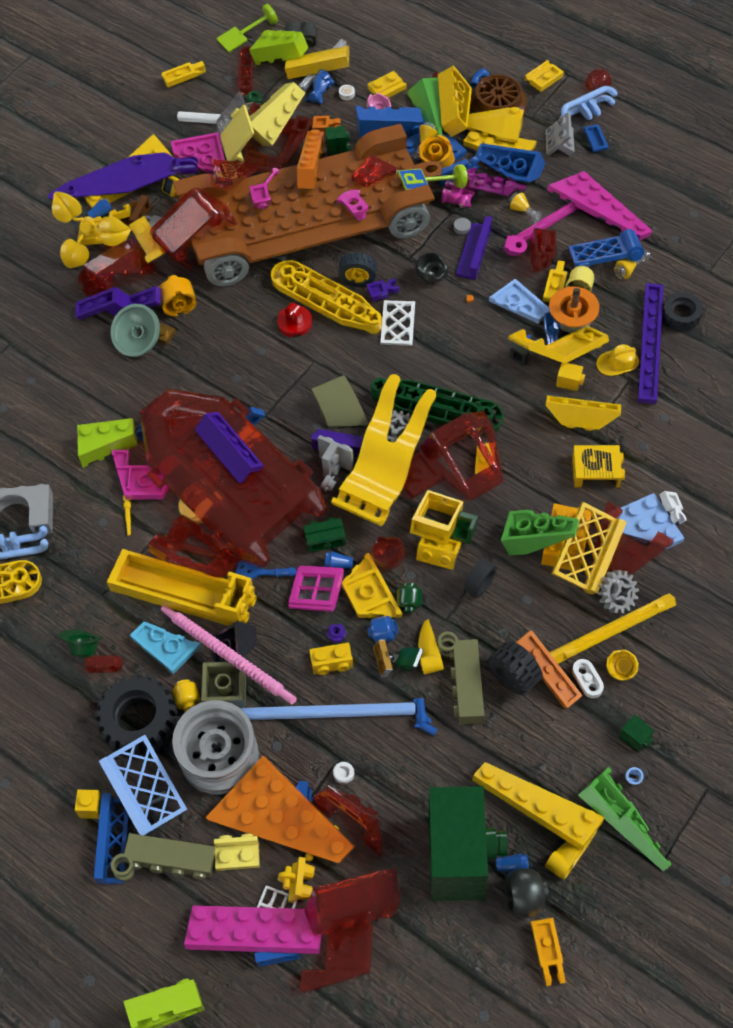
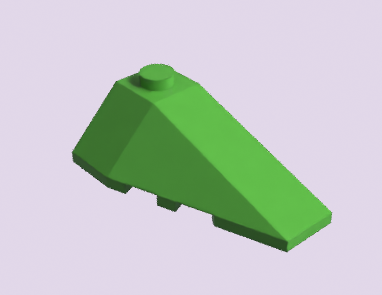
M532 510L510 511L501 541L509 556L529 554L575 537L579 519L560 515L552 517L544 512L536 514Z

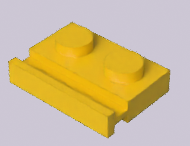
M547 60L526 74L525 81H529L530 85L542 92L561 79L564 71L554 64H550Z
M392 71L368 83V89L373 95L380 93L389 98L407 89V84L403 83V80L395 71Z

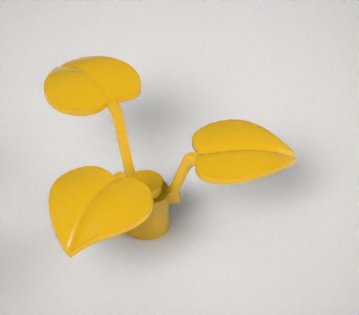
M55 192L52 202L54 217L64 223L70 222L71 219L80 221L79 228L82 231L77 242L73 239H67L61 246L60 256L67 268L79 267L87 262L89 258L88 248L80 244L84 234L92 232L93 228L98 234H101L102 243L108 246H116L128 237L131 228L117 218H104L100 222V230L97 228L93 218L89 216L76 218L82 212L80 203L66 193Z

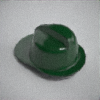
M65 630L59 633V638L68 642L71 654L82 659H92L93 654L97 651L98 641L101 640L100 636H95L83 630Z

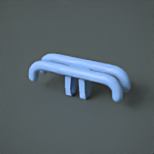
M610 86L600 87L563 105L560 117L564 116L567 112L571 116L581 112L587 120H591L593 118L592 113L595 116L601 114L598 103L607 102L611 106L615 104V100L612 97L601 94L609 93L616 97L618 93Z
M41 526L37 533L17 536L15 532H10L8 538L0 534V547L3 551L0 552V560L46 551L48 541L42 538L47 535V528ZM42 539L39 546L20 549V543Z

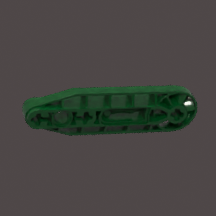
M376 378L372 381L371 395L374 400L379 401L381 391L387 379ZM400 380L396 391L398 395H395L393 410H396L398 413L403 411V415L409 413L410 417H412L420 398L428 389H432L436 392V399L430 407L426 421L483 436L496 433L502 426V409L490 400L414 380ZM493 417L501 419L500 422L493 424Z

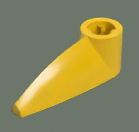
M428 619L423 623L418 641V648L423 649L420 664L424 675L444 670L441 655Z
M597 831L582 851L566 841L557 851L552 853L545 864V868L564 880L578 862Z

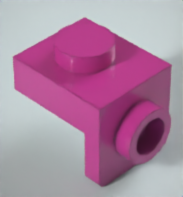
M266 183L249 186L254 208L265 209L268 205H271V198L269 197Z

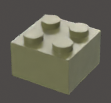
M229 662L203 663L201 702L219 700L232 703L239 708H246V674Z

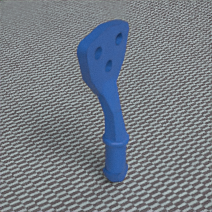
M243 561L238 563L236 574L249 577L252 580L258 576L278 578L279 576H294L297 573L293 567L266 570Z

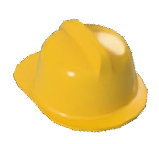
M621 344L613 350L601 354L597 359L596 365L602 374L615 376L635 370L638 367L639 359L635 348Z

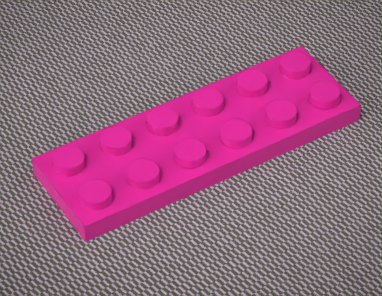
M192 906L184 946L185 949L319 954L324 910Z

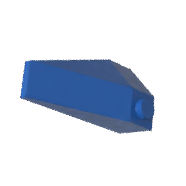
M481 143L475 155L480 162L507 177L528 183L540 178L545 166L541 152Z

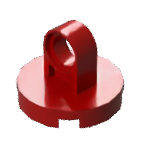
M290 303L278 314L277 324L280 332L288 337H294V335L299 334L303 336L312 327V316L305 307Z

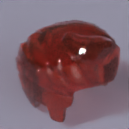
M379 536L372 547L371 554L373 560L380 567L395 569L403 562L406 551L399 537L385 538Z

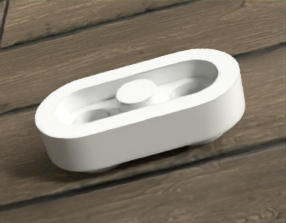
M586 659L577 660L572 669L574 678L585 696L598 698L604 688L601 678L590 661ZM579 670H584L586 673L581 674ZM589 687H594L596 690L591 691Z

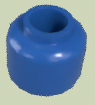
M388 615L372 619L370 626L367 627L368 636L370 639L373 638L376 643L378 640H385V642L393 641L395 636L398 635L396 620Z

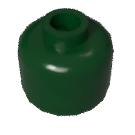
M403 583L396 590V603L399 608L403 609V612L414 613L415 609L422 606V590L415 583Z

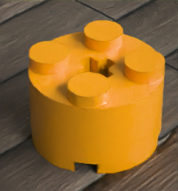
M436 135L437 137L432 138L431 136L427 137L419 146L421 162L436 161L441 164L442 169L452 165L455 157L449 139L442 135ZM428 167L425 170L431 173L436 171L437 168Z
M172 275L159 286L161 288L160 302L165 314L175 317L181 312L188 314L196 307V296L188 279Z

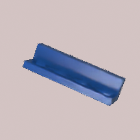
M102 793L94 871V879L98 884H124V881H120L117 878H107L108 870L111 868L109 858L113 859L109 854L110 849L117 843L121 847L120 854H124L129 830V815L126 809L119 816L113 812L114 804H122L120 798H113L111 793ZM119 822L123 826V832L115 837L111 833L112 827ZM121 863L118 866L119 872L125 871L126 863Z

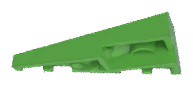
M422 78L407 92V97L411 99L413 106L420 108L424 124L435 129L437 135H442L438 78Z
M609 767L606 768L578 796L598 814L605 817L604 819L662 871L670 867L671 862L667 861L658 851L660 845L658 842L653 843L647 834L649 828L633 803L629 802L621 793L623 788L620 783L615 784L610 776L612 773Z

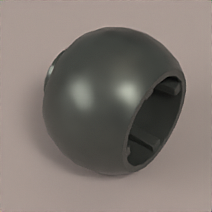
M519 868L511 871L505 877V894L511 914L521 918H530L543 911L545 900L549 899V891L546 881L541 879L537 871L530 868Z

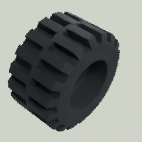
M505 641L488 659L489 666L495 677L507 689L520 696L526 695L543 678L542 670L536 659L523 646L514 641Z

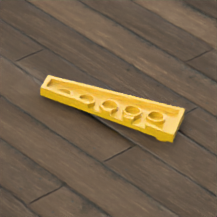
M486 762L473 775L472 781L480 786H484L486 790L581 851L605 818L592 810L579 806Z

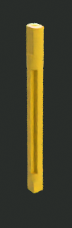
M668 593L549 653L559 664L644 620L676 606L675 597Z

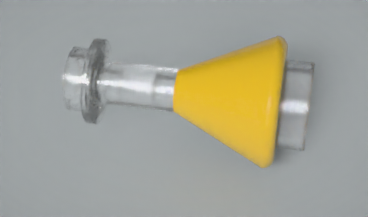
M424 122L423 125L419 126V146L427 137L431 136L432 138L437 135L434 124ZM418 146L416 152H412V157L421 161Z
M514 193L510 197L509 204L511 210L526 212L532 217L531 221L533 223L543 219L541 211L536 212L529 206L524 193Z
M644 250L642 259L635 262L630 260L617 261L614 267L616 276L620 279H629L637 264L642 261L645 263L649 261L650 253Z

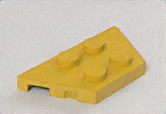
M367 553L362 562L356 565L351 574L342 581L343 590L358 618H377L386 615L391 618H401L402 612L371 555Z

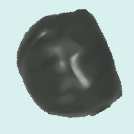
M437 252L423 254L415 264L418 276L429 284L442 281V278L449 274V267L441 261L442 257Z

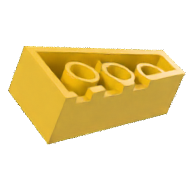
M454 65L438 74L442 128L451 137L466 130L468 127L472 91L471 86Z

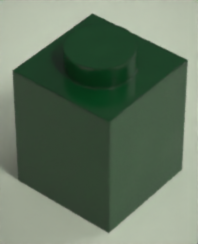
M634 714L622 727L619 737L639 752L643 747L647 749L654 741L652 736L655 730Z

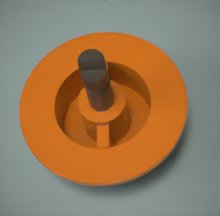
M565 287L558 290L551 297L549 310L552 317L559 323L560 330L572 333L587 325L590 326L591 322L598 316L599 302L595 295L587 289Z

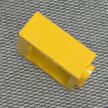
M427 490L412 518L410 533L447 545L456 527L459 512L462 511L464 502ZM428 508L453 516L449 525L424 518Z

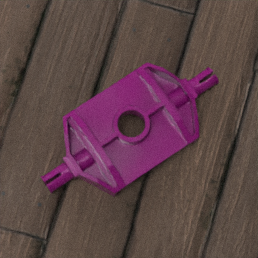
M476 167L467 170L468 178L465 188L498 193L501 196L505 195L507 197L515 190L525 192L526 184L517 183L509 177L507 180H504L502 177H489L484 173L475 174Z

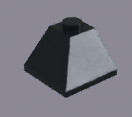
M239 621L212 635L242 657H245L257 645L256 626ZM213 651V662H228Z

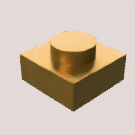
M159 323L160 333L157 342L168 345L176 333L175 328Z

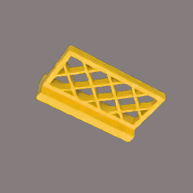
M582 502L575 518L581 522L578 527L582 526L586 537L577 540L575 536L565 540L551 574L592 595L597 594L600 589L599 584H602L601 578L605 577L627 522L622 519H616ZM584 509L591 512L593 520L584 521L582 515ZM602 518L610 521L608 529L602 531L598 521ZM591 522L595 523L598 533L593 535L589 534L586 524ZM599 535L602 542L601 546L594 548L591 537ZM587 539L590 551L582 553L579 542ZM575 544L578 555L570 558L567 551L568 547ZM592 552L594 558L593 565L587 566L583 555ZM579 557L583 568L575 571L571 560ZM564 562L568 563L571 573L566 575L559 572L560 566ZM585 571L587 576L585 584L578 581L576 573Z

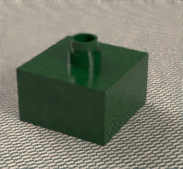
M484 786L429 787L431 901L484 900L488 880L487 860H496L497 856H507L506 831L498 830L496 832L495 828H486Z

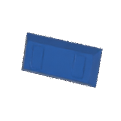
M599 124L583 127L594 153L609 149Z

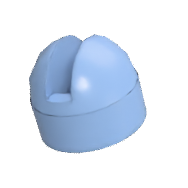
M637 767L630 768L626 772L627 782L631 785L640 784L643 780V772ZM629 774L635 775V776H640V777H639V780H638V779H634V778H629Z

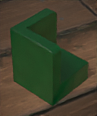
M460 511L457 517L456 528L452 534V540L470 545L476 531L478 516Z

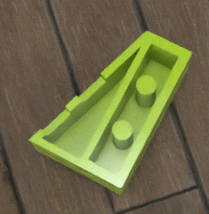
M265 30L249 50L255 64L261 65L263 61L273 63L274 59L282 58L285 61L301 58L307 51L308 45L302 32Z
M133 418L77 425L78 457L82 467H87L88 463L98 459L99 461L104 460L105 456L112 454V450H128L137 446L136 427Z
M183 979L177 982L176 985L164 987L124 1001L131 1028H162L205 1010L194 979Z

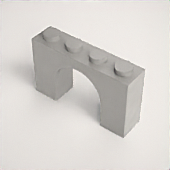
M49 484L0 488V512L9 505H25L29 507V527L32 533L39 532L41 526H45L48 533L53 532V493Z

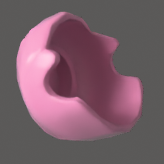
M380 93L370 94L367 100V109L369 106L376 107V109H385V107H391V103L385 95Z

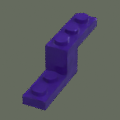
M154 286L131 296L116 287L76 302L75 318L82 320L103 311H108L116 316L121 309L131 304H142L149 308L157 306L161 300V288Z

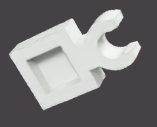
M662 492L659 495L662 500V506L666 511L670 512L671 521L673 523L678 521L679 524L685 522L686 517L681 512L683 507L677 493Z

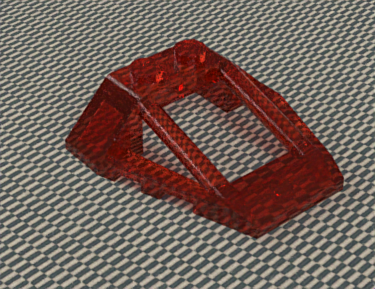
M252 102L248 112L249 117L261 108V104ZM297 115L296 119L289 118L280 134L290 137L278 158L257 152L261 144L255 141L252 146L253 137H251L245 146L244 165L264 172H271L273 168L282 169L307 136L313 121L312 118Z
M484 411L461 415L433 431L419 448L427 463L470 500L504 482L494 427ZM484 432L486 433L491 453L480 436ZM471 434L489 467L465 480L447 447ZM443 456L453 475L437 459Z
M182 514L174 520L169 532L164 537L158 534L149 542V552L155 555L157 559L200 571L213 577L224 578L240 561L224 546L220 548L213 542L215 538L212 535H205L201 531L202 527ZM191 534H193L212 550L187 544L186 542ZM180 550H185L214 558V560L208 565L192 562L191 558L186 556L183 558L176 555V553Z
M329 785L319 790L313 796L312 804L330 818L339 807L368 830L362 837L363 844L377 855L381 856L383 854L378 813L369 806L367 808L360 804V799L354 794L348 795L346 792L332 788Z

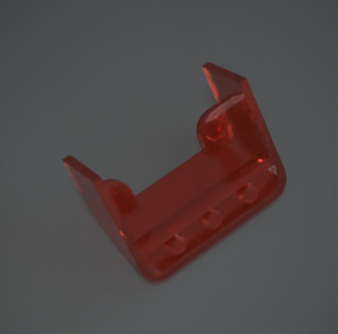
M193 188L150 229V235L173 261L190 269L192 266L186 257L188 251L184 246L206 224L215 227L219 226L224 220L233 225H236L237 222L226 204L200 188Z

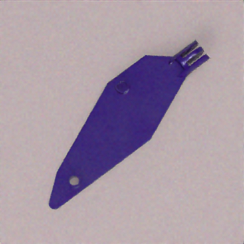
M165 152L133 155L65 183L51 192L48 198L53 200L55 192H63L74 198L129 193L174 174H196L198 158H174Z

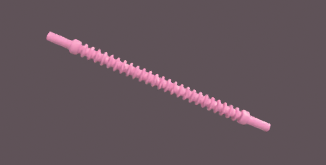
M167 606L161 607V611L170 617L174 624L178 625V627L185 630V632L192 635V637L199 640V642L206 645L230 664L236 666L237 669L247 674L248 677H251V679L262 685L273 695H279L290 704L296 702L297 698L285 690L281 683L264 671H261V669L241 655H238L237 652H234L223 642L216 639L197 624H194L193 621L187 619L180 612H175Z

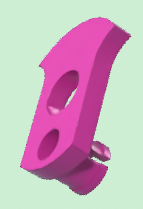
M350 190L341 194L337 202L345 205L357 220H364L366 218L365 212L369 208L359 196L360 190ZM353 201H357V202H358V203L355 204V205H351V204H350V203L353 202Z

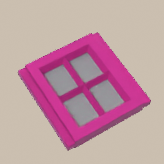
M299 566L288 602L289 609L333 612L336 607L344 569Z

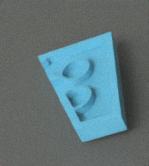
M143 622L130 634L134 642L172 674L202 647L199 642H192L181 635L166 632L165 629L147 622Z

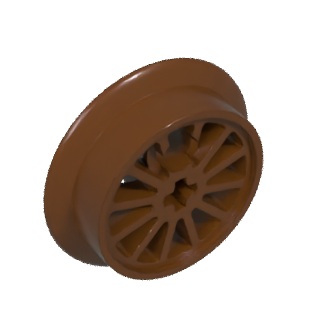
M503 74L489 75L481 79L471 93L470 108L473 113L512 107L525 110L527 105L526 95L522 91L519 82Z

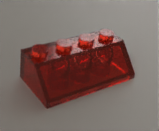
M391 868L313 888L304 910L313 935L321 933L326 935L336 929H348L358 923L363 922L367 924L377 918L392 917L400 904L396 868Z

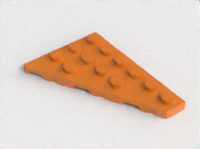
M262 756L206 816L209 821L336 863H341L355 848L265 756Z

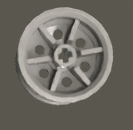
M211 700L191 707L182 715L173 732V750L186 780L197 790L210 795L229 793L259 759L258 745L248 716L239 707L229 702ZM219 726H224L225 730L223 731L217 728ZM200 733H205L201 739L198 738ZM237 738L241 740V743L238 745L233 743ZM193 754H200V757L193 759ZM231 758L236 760V762L230 765L228 760ZM211 765L216 766L215 771H208Z

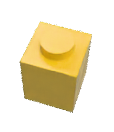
M561 363L556 386L578 391L579 385H583L585 375L582 374L583 366Z
M77 790L75 812L79 818L99 819L102 796L99 790Z

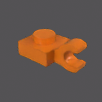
M314 116L312 130L325 132L326 127L336 128V126H341V120L339 118L330 119V116Z

